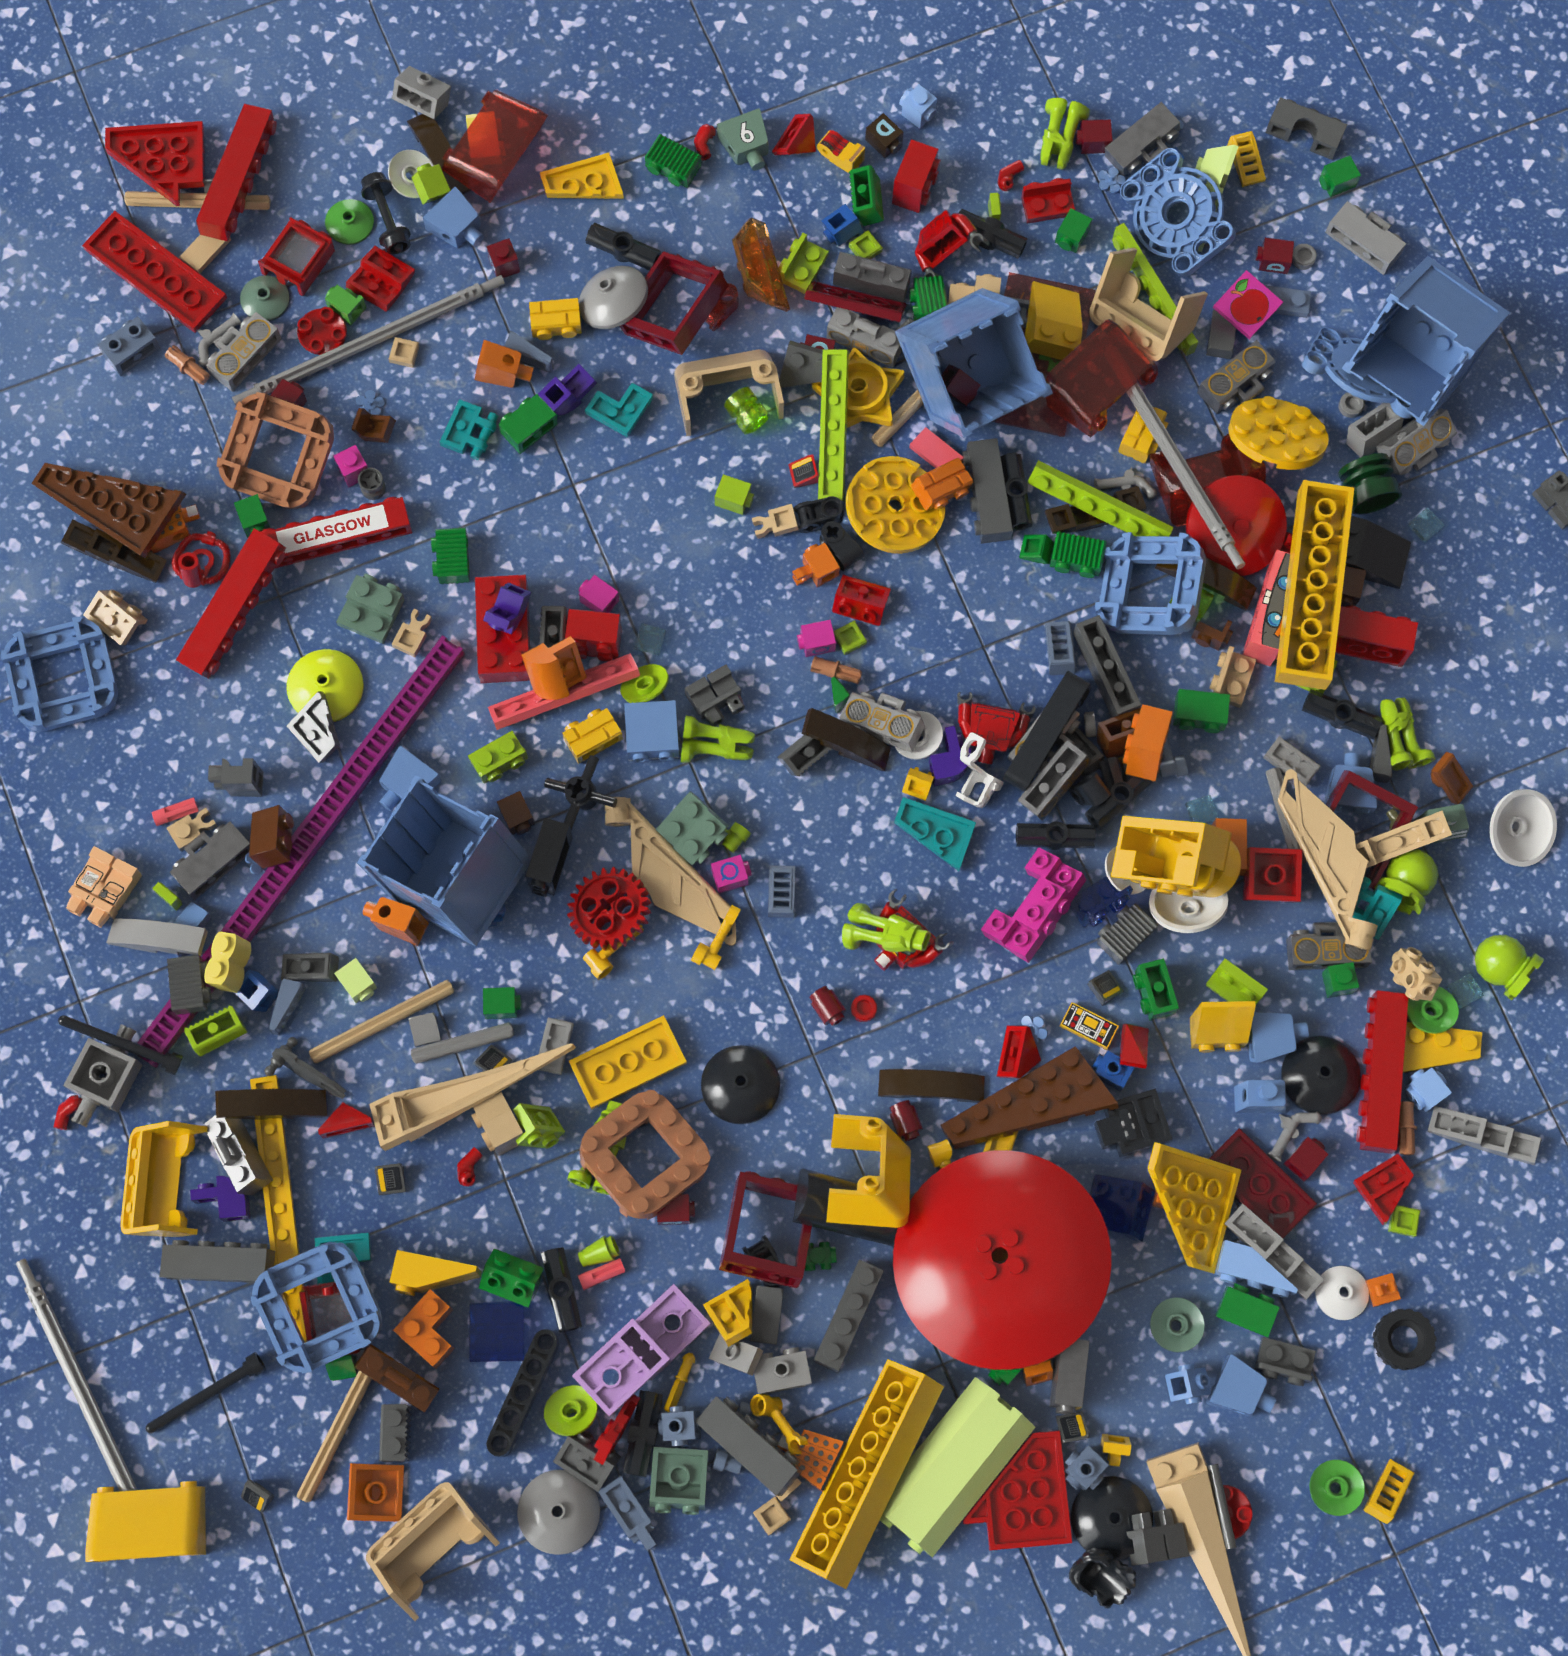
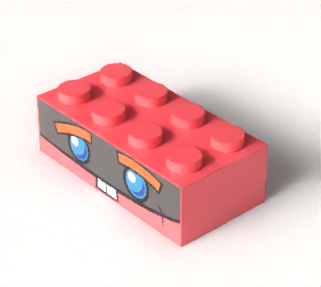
M1276 550L1267 568L1242 655L1254 658L1257 663L1271 666L1274 659L1278 658L1290 553Z

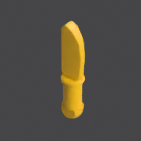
M687 1353L682 1358V1364L678 1374L675 1376L676 1380L664 1406V1410L670 1412L669 1407L677 1406L685 1382H688L687 1378L692 1365L695 1364L693 1353Z

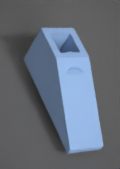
M1228 1240L1223 1241L1214 1273L1220 1276L1221 1281L1234 1284L1237 1280L1247 1283V1288L1256 1291H1262V1288L1273 1290L1272 1295L1281 1298H1288L1289 1295L1292 1296L1297 1293L1298 1289L1252 1247Z

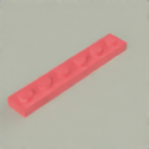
M630 653L585 670L587 678L568 688L570 696L563 699H543L531 690L489 706L488 709L496 729L499 730L639 677V669Z

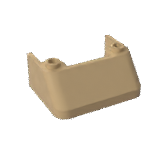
M1129 248L1110 252L1090 307L1089 314L1092 322L1152 361L1165 359L1194 330L1208 293L1203 291L1181 296L1171 320L1138 299L1141 284L1139 279L1130 273L1137 249Z
M758 349L686 362L678 365L675 369L674 377L686 436H691V421L686 399L698 396L704 386L754 378L760 384L771 383L778 419H784V400L777 368L770 354L765 350Z
M444 1482L434 1488L370 1547L366 1554V1561L388 1595L416 1621L419 1616L410 1603L418 1599L422 1593L423 1581L420 1576L460 1540L470 1545L479 1542L485 1535L495 1547L500 1542L460 1493L449 1482Z

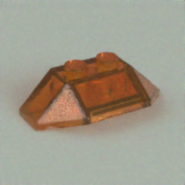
M751 217L732 239L737 258V268L743 280L744 292L753 299L787 312L790 310L766 223Z

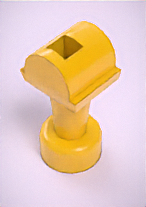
M948 1139L927 1146L934 1168L939 1167L941 1169L951 1163L952 1148Z

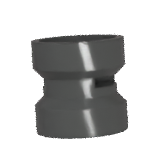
M372 467L365 468L358 475V483L365 498L376 500L384 495L386 486L383 476L378 469Z

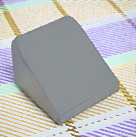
M434 1012L408 1018L415 1047L441 1041L438 1022Z

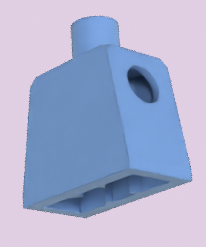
M456 187L423 217L427 231L455 248L460 247L466 240L476 247L484 238V235L478 231L481 226L478 213Z
M400 745L380 778V784L387 792L379 803L387 810L392 811L411 786L410 782L415 775L424 779L428 785L434 788L441 782L440 776Z
M1346 753L1344 765H1335L1330 774L1324 799L1325 805L1344 770H1349L1374 783L1373 770L1367 767H1360V754ZM1348 784L1334 811L1372 815L1377 808L1376 798Z
M1254 1012L1248 1041L1250 1062L1258 1063L1296 1051L1295 1039L1308 1038L1307 1023H1293L1292 1015L1288 1013Z
M1246 1080L1234 1086L1235 1113H1286L1285 1080Z
M1230 1354L1225 1358L1206 1403L1250 1416L1254 1413L1256 1407L1270 1413L1275 1405L1276 1398L1263 1392L1267 1383L1265 1377L1236 1356Z

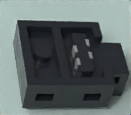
M1156 1088L1116 1100L1119 1108L1109 1110V1108L1103 1109L1106 1118L1094 1123L1102 1150L1116 1146L1119 1157L1153 1148L1154 1142L1166 1144L1173 1139Z

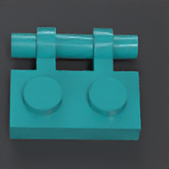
M459 399L442 435L440 446L464 454L467 446L472 447L473 450L470 457L479 460L482 453H485L488 448V439L497 428L496 422L499 416L490 412L487 419L481 417L483 413L482 407ZM476 427L482 429L478 439L472 437Z
M1364 877L1353 918L1378 925L1373 938L1379 940L1400 905L1403 895L1389 890L1380 884L1375 892L1368 889L1371 880ZM1361 899L1368 902L1364 910L1358 908Z

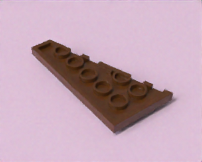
M44 463L31 483L144 558H146L187 495L178 490L173 491L159 486H149L135 481L73 470L72 468Z
M1075 1046L941 1124V1129L953 1147L959 1149L987 1142V1139L999 1135L1006 1137L1013 1135L1015 1131L1023 1129L1030 1131L1066 1122L1071 1117L1083 1114L1090 1116L1094 1115L1095 1111L1107 1108L1109 1110L1118 1109L1119 1106L1118 1102Z

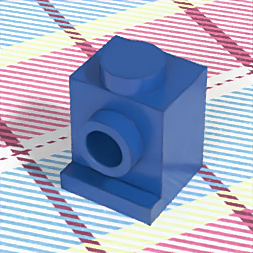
M846 204L821 220L825 228L823 234L830 244L835 242L838 246H841L856 234L861 235L864 233L858 218Z
M247 970L244 973L243 984L235 994L253 1011L266 1012L276 1000L279 989L271 985L259 972Z
M1108 1050L1104 1056L1099 1053L1092 1068L1096 1069L1095 1073L1103 1083L1119 1092L1122 1091L1135 1068L1120 1065V1057ZM1113 1064L1117 1066L1118 1070L1111 1072L1108 1065Z

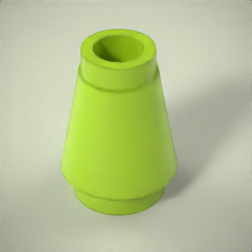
M604 1235L578 1252V1257L583 1267L614 1261L615 1257L620 1255L618 1245L612 1235L608 1237Z

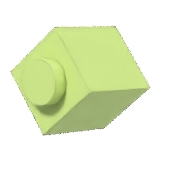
M356 958L334 973L355 1003L368 1000L374 995V990L377 989L375 983Z

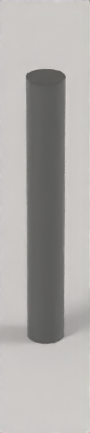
M1209 1465L1207 1467L1225 1548H1236L1219 1465Z

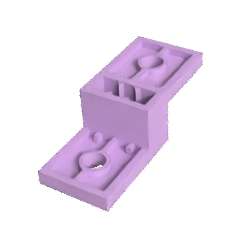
M673 1284L636 1320L632 1318L580 1367L572 1377L610 1417L649 1379L652 1381L711 1323ZM670 1315H675L680 1319V1326L673 1331L665 1327V1320ZM609 1369L616 1370L619 1374V1379L614 1385H607L603 1380L604 1373Z

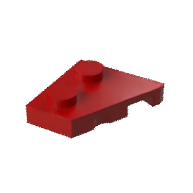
M1398 1153L1355 1179L1353 1184L1381 1224L1385 1225L1414 1174Z
M632 1395L624 1403L616 1419L609 1421L604 1433H601L594 1446L598 1451L593 1460L602 1465L605 1463L621 1439L640 1397Z

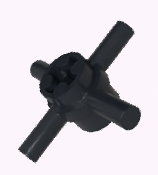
M593 755L589 756L581 777H573L567 783L546 778L544 783L546 788L565 793L566 799L571 805L564 823L569 824L571 830L580 809H592L597 803L613 808L617 805V798L598 793L596 786L591 781L599 758ZM583 789L586 790L584 794L580 793V791Z

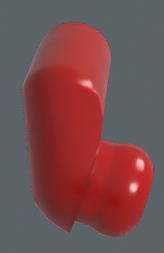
M704 124L699 128L694 139V145L698 154L701 155L702 161L711 157L707 142L716 135L714 126Z
M1020 160L1009 164L999 171L997 184L1002 191L1010 190L1014 185V176L1024 171V165Z
M71 1095L58 1106L53 1128L67 1130L70 1114L75 1110L77 1111L82 1098H79L78 1095Z
M475 1147L457 1164L458 1181L462 1186L470 1187L475 1183L474 1165L483 1157Z

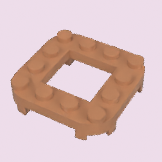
M256 392V394L247 396L242 401H239L235 407L237 413L221 458L218 457L217 467L219 468L222 480L229 488L251 496L258 494L260 499L288 509L306 507L316 494L333 445V425L326 417L316 411L265 393ZM263 420L307 435L290 483L247 468Z
M647 1090L632 1096L588 1129L582 1138L579 1152L580 1163L583 1169H588L620 1207L619 1212L625 1217L647 1218V1220L657 1216V1213L693 1184H698L703 1179L710 1161V1154L704 1141L664 1096L654 1090ZM649 1122L680 1159L641 1188L609 1149L643 1123L647 1124Z

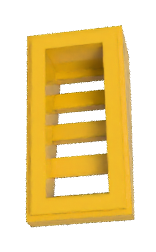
M1253 131L1231 136L1227 146H1239L1233 163L1242 187L1264 182L1266 177ZM1247 152L1250 153L1249 155L1240 156V154H1243V153H1247ZM1253 161V164L1243 166L1244 163ZM1256 170L1257 172L1256 174L1246 176L1245 174L1246 172Z
M1389 1459L1363 1510L1383 1523L1388 1524L1393 1520L1414 1472ZM1390 1472L1403 1478V1482L1390 1476ZM1385 1482L1398 1488V1492L1386 1486ZM1382 1492L1394 1500L1391 1502L1381 1496L1380 1493Z

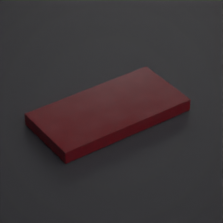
M816 281L810 284L804 297L805 300L901 322L907 304L904 302Z
M1240 1128L1209 1158L1210 1160L1241 1169L1234 1198L1241 1205L1243 1203L1283 1239L1317 1204Z

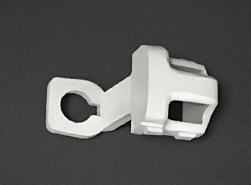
M970 733L961 748L960 760L970 767L972 772L964 784L961 793L957 792L956 796L975 807L984 808L993 792L1001 790L1004 782L986 773L973 763L980 757L986 744V739ZM977 741L976 750L969 755L970 745ZM983 782L985 787L978 801L970 798L969 795L975 783Z

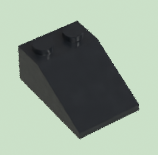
M1351 516L1345 566L1366 570L1365 580L1400 589L1411 542L1369 520Z

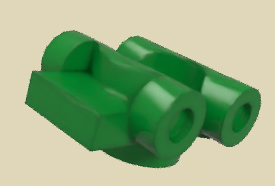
M820 1242L819 1247L814 1248V1243H809L805 1271H815V1265L819 1264L821 1265V1270L832 1269L831 1264L837 1263L836 1247H830V1242Z

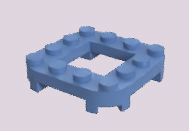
M1131 532L1123 533V537L1116 540L1110 548L1106 547L1104 557L1107 560L1100 601L1095 602V609L1109 630L1119 634L1175 635L1192 629L1199 611L1206 567V555L1195 539L1186 533H1179V537L1134 536ZM1133 563L1178 564L1172 603H1168V607L1126 606Z
M72 617V622L25 634L22 630L12 634L14 637L7 643L4 651H1V660L5 665L14 706L12 707L13 712L21 723L31 731H48L98 718L114 710L116 707L118 687L107 640L99 626L90 620L83 619L82 617ZM80 648L89 684L88 692L41 704L32 660Z
M328 1242L267 1269L258 1276L254 1283L251 1296L253 1307L256 1306L277 1352V1361L281 1366L284 1365L292 1371L302 1372V1374L309 1373L322 1365L355 1350L364 1348L374 1340L382 1328V1314L356 1255L344 1243ZM327 1272H331L353 1321L305 1342L283 1292Z

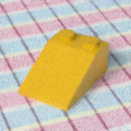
M1033 281L1025 339L1030 352L1069 362L1080 351L1083 326L1079 293Z
M1255 1001L1201 1002L1190 1016L1191 1049H1199L1201 1053L1214 1052L1215 1048H1225V1052L1241 1051V1048H1244L1249 1041L1256 1007Z
M397 1250L390 1283L396 1287L395 1290L399 1291L398 1293L414 1296L415 1292L425 1293L429 1289L436 1290L480 1278L482 1271L474 1265Z

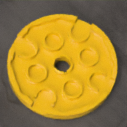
M1271 396L1244 401L1237 406L1231 415L1228 427L1231 440L1242 453L1259 463L1265 460L1277 464L1276 468L1297 470L1315 465L1323 458L1329 441L1325 425L1311 413L1309 408L1275 399Z
M898 456L881 457L865 464L853 477L846 494L847 515L857 534L874 548L896 554L913 552L927 545L941 528L945 516V506L939 510H936L934 507L925 510L919 501V497L912 490L911 485L915 479L927 473L920 467V464ZM890 500L899 501L902 506L901 509L898 511L893 509L889 505Z

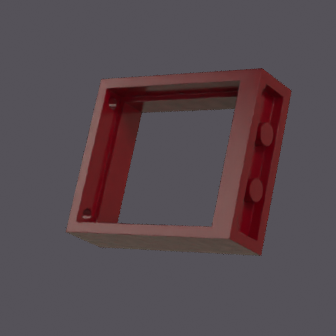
M663 251L645 277L648 285V295L645 304L636 316L620 327L627 336L683 355L729 285L724 278V273L716 269L715 266L708 267L697 260L690 261L684 259L679 254L675 255ZM673 274L706 285L675 332L642 320Z
M1349 770L1343 771L1326 803V806L1334 812L1349 784L1400 811L1391 830L1410 823L1418 806ZM1390 859L1371 866L1366 875L1371 880L1369 889H1375Z
M740 1171L735 1182L719 1270L798 1289L804 1275L812 1226L802 1224L795 1266L733 1252L745 1190L796 1201L798 1184L787 1183L781 1178L770 1179L761 1177L759 1174L751 1171Z

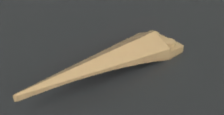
M570 1043L527 1059L469 1076L394 1092L370 1103L380 1147L387 1151L409 1140L412 1142L571 1052L576 1048L575 1045Z
M1199 1442L1148 1459L1146 1463L1155 1483L1156 1491L1165 1508L1171 1509L1174 1524H1183L1189 1554L1242 1655L1251 1656L1209 1471Z

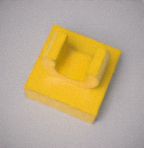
M918 767L910 768L902 792L926 801L934 779L932 772L926 774L920 772Z
M1102 1434L1101 1448L1103 1453H1108V1465L1120 1467L1121 1455L1130 1456L1132 1445L1129 1437Z

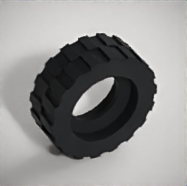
M1398 1309L1383 1316L1380 1319L1381 1321L1376 1324L1372 1337L1374 1338L1373 1346L1377 1351L1376 1354L1383 1360V1363L1390 1365L1393 1369L1409 1370L1420 1367L1430 1360L1432 1353L1435 1352V1342L1437 1341L1434 1334L1435 1329L1429 1323L1430 1320L1422 1316L1420 1312H1414L1413 1309ZM1400 1326L1410 1327L1417 1335V1346L1410 1353L1399 1352L1392 1344V1333Z

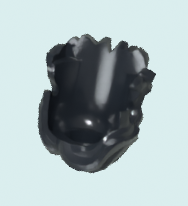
M1097 1548L1086 1550L1074 1562L1069 1572L1071 1583L1079 1591L1087 1593L1090 1597L1097 1596L1100 1606L1107 1609L1111 1608L1112 1604H1124L1127 1596L1131 1595L1130 1589H1134L1136 1586V1572L1131 1567H1128L1127 1564L1117 1560L1108 1550Z

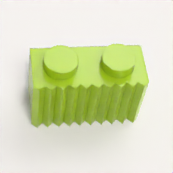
M230 1005L228 1009L224 1008L223 1011L214 1012L213 1016L209 1015V1018H204V1021L200 1020L199 1023L195 1022L194 1026L190 1025L189 1028L185 1027L184 1030L194 1052L200 1057L248 1033L239 1013Z

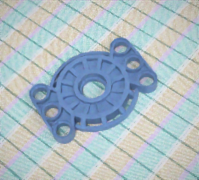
M1167 148L1121 185L1120 195L1127 203L1135 204L1133 223L1140 242L1153 254L1162 258L1173 259V270L1180 276L1186 277L1193 274L1231 244L1236 237V231L1228 221H1222L1224 202L1217 184L1207 174L1198 169L1182 167V155L1176 149ZM1170 155H1176V163L1169 167L1166 166V158ZM1152 170L1157 171V178L1152 182H1147V173ZM1189 173L1197 174L1201 177L1196 178L1192 175H1189ZM1208 181L1212 184L1215 192H1211L1205 185ZM1137 186V194L1132 198H1128L1126 192L1129 187ZM1216 199H1218V202H1219V211H1218V213L1216 212V205H1215V200H1216ZM1179 202L1186 203L1189 207L1188 217L1180 224L1170 223L1168 211L1171 206ZM1223 227H1228L1230 233L1227 238L1219 239L1218 231ZM1143 233L1150 239L1149 245L1145 242L1142 236ZM1202 243H1209V251L1204 255L1198 254V247ZM1159 246L1167 250V253L1159 252L1155 248ZM1184 258H1188L1190 260L1189 267L1186 270H1179V262Z
M1327 327L1320 329L1302 362V367L1307 372L1316 375L1327 373L1338 386L1351 395L1371 402L1390 403L1396 415L1402 418L1412 417L1411 414L1406 412L1410 405L1373 379L1366 376L1361 380L1354 374H1349L1342 369L1346 361L1356 352L1363 339L1341 338L1334 329Z

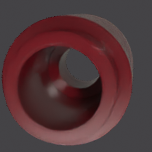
M823 986L811 994L809 997L812 1001L811 1006L824 1025L831 1024L835 1026L844 1020L845 1016L843 1014L846 1012V1009L832 989L829 990L827 986Z
M909 1100L892 1105L890 1107V1118L897 1135L900 1138H904L905 1142L918 1138L920 1136L919 1132L923 1130L915 1106L911 1105Z

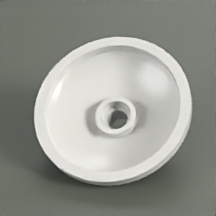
M1519 789L1510 792L1500 800L1494 809L1490 821L1491 843L1496 854L1510 865L1525 867L1536 864L1550 851L1556 837L1557 819L1554 808L1543 794L1535 790Z
M1156 888V890L1151 891L1149 898V907L1153 918L1163 927L1180 933H1195L1207 930L1220 922L1228 909L1227 892L1213 898L1200 896L1186 897L1178 895L1176 892H1172V895L1158 893Z

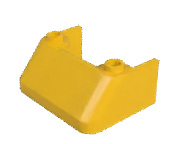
M834 1114L831 1148L879 1151L880 1176L868 1175L860 1178L857 1183V1190L829 1188L826 1222L891 1228L904 1226L908 1222L910 1203L911 1150L909 1146L880 1118Z
M166 1121L133 1129L129 1139L121 1214V1231L123 1234L161 1237L197 1235L198 1229L187 1228V1218L184 1212L176 1210L181 1158L188 1156L194 1150V1134L207 1132V1126Z

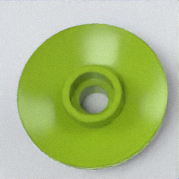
M657 664L639 667V677L621 684L620 692L624 700L629 703L648 702L656 698L664 691L668 684L669 675L666 669Z
M566 1386L554 1392L547 1400L544 1408V1419L549 1429L561 1436H574L584 1432L592 1425L597 1416L598 1405L582 1386ZM572 1413H577L575 1416L569 1417Z

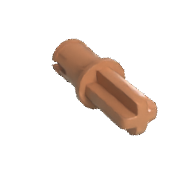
M173 345L172 348L170 347L166 351L165 358L174 363L182 374H188L197 383L202 385L210 378L209 373L195 363V358L187 356L177 346Z
M817 656L812 661L811 672L828 677H836L855 684H859L861 680V670L841 665L840 661L833 662Z
M1404 1101L1400 1105L1399 1153L1406 1156L1414 1155V1130H1417V1126L1414 1125V1102Z

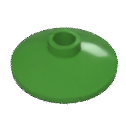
M346 199L337 202L328 210L325 226L328 234L335 241L346 245L357 244L365 240L372 232L374 217L372 211L365 203L359 200ZM347 216H353L350 220L344 219Z
M1438 987L1432 1001L1408 999L1407 1016L1411 1023L1421 1031L1432 1034L1443 1033L1451 1029L1458 1019V1004L1452 994L1444 988ZM1426 1011H1432L1434 1016L1429 1015Z
M1326 1461L1314 1470L1310 1478L1309 1489L1312 1500L1320 1510L1329 1515L1343 1516L1350 1514L1359 1507L1364 1498L1365 1486L1360 1472L1346 1461ZM1332 1483H1337L1339 1485L1338 1493H1333L1331 1491L1330 1487Z

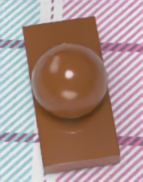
M1445 752L1431 770L1432 783L1444 790L1451 803L1460 804L1473 787L1453 753Z

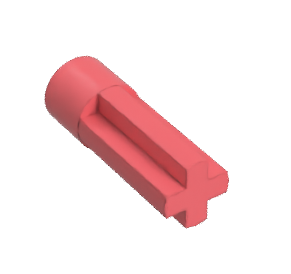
M194 797L153 811L152 816L156 826H160L197 813L199 809Z
M619 1258L577 1276L584 1291L596 1284L625 1273V1268Z

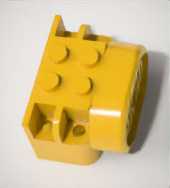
M1123 816L1111 877L1128 879L1141 884L1140 887L1156 890L1157 888L1156 892L1172 895V892H1176L1178 895L1186 897L1200 896L1213 898L1225 894L1233 887L1240 874L1241 857L1238 848L1230 840L1232 833L1218 827L1199 822Z

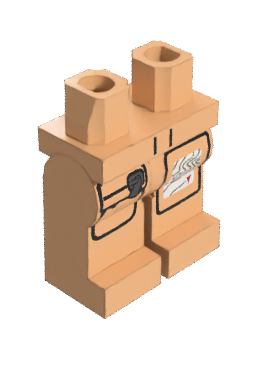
M94 846L84 869L68 891L71 898L66 908L69 912L79 917L86 906L93 908L87 920L101 928L109 917L114 919L117 916L118 911L142 875L134 866L118 858L116 859L114 856Z

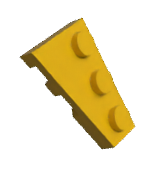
M610 153L540 172V178L547 198L624 199Z
M1407 1022L1403 1074L1420 1070L1421 1068L1425 1070L1432 1067L1480 1059L1482 1032L1451 1028L1443 1033L1432 1034L1421 1031L1411 1022Z

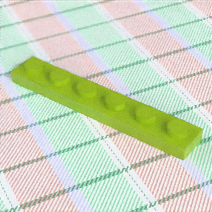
M1125 223L1116 226L1112 238L1115 249L1117 251L1129 248L1137 249L1130 271H1133L1139 279L1141 290H1145L1149 296L1151 307L1172 320L1177 308ZM1193 332L1177 346L1179 350L1183 351L1185 356L1194 353L1197 347L1198 340Z
M823 350L818 499L834 496L844 501L849 370L848 350Z
M1039 460L1027 481L1028 484L1126 533L1131 532L1134 536L1169 537L1174 528Z

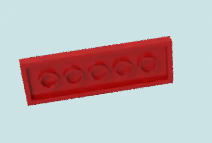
M116 211L82 245L86 252L194 333L201 328L227 299L226 293Z

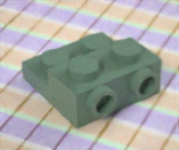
M364 574L363 577L356 575L346 595L347 601L336 623L340 627L384 644L405 601L403 594L400 593L401 589L391 583H387L386 587L378 584V580L369 574Z
M690 791L656 828V831L674 846L673 848L691 865H694L696 862L702 864L711 854L708 849L713 843L719 845L728 835L725 830L729 825Z
M653 1448L649 1503L650 1507H655V1512L671 1513V1508L682 1509L683 1514L697 1515L699 1510H705L708 1450Z

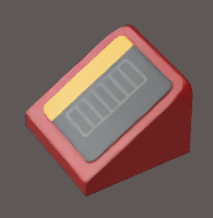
M813 454L788 464L794 488L818 483L819 477Z

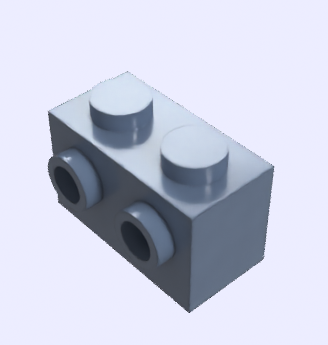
M138 316L133 320L126 321L119 330L105 336L98 344L103 356L119 376L160 349L155 336Z

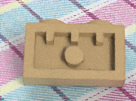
M113 589L99 590L83 616L98 625L103 632L119 645H126L138 625L146 624L148 619L142 615V611L138 607L125 602L123 595Z
M1229 646L1226 653L1221 652L1217 666L1221 667L1219 675L1214 674L1209 689L1214 690L1213 693L1229 694V705L1240 708L1256 659L1233 652L1234 647Z

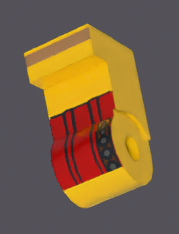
M829 130L817 144L818 151L825 158L847 173L852 169L858 168L865 159L864 146L859 143L854 145L834 130Z

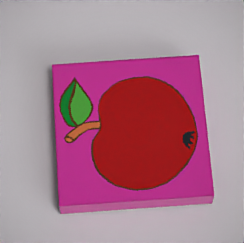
M1246 270L1214 304L1213 309L1250 340L1279 309L1283 301Z

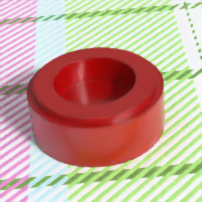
M860 995L851 1004V1014L859 1022H869L877 1013V1003L871 996Z

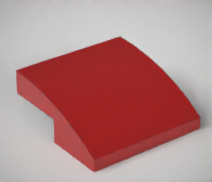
M374 246L361 259L358 270L346 281V288H349L357 295H361L365 300L387 312L410 282L415 269Z

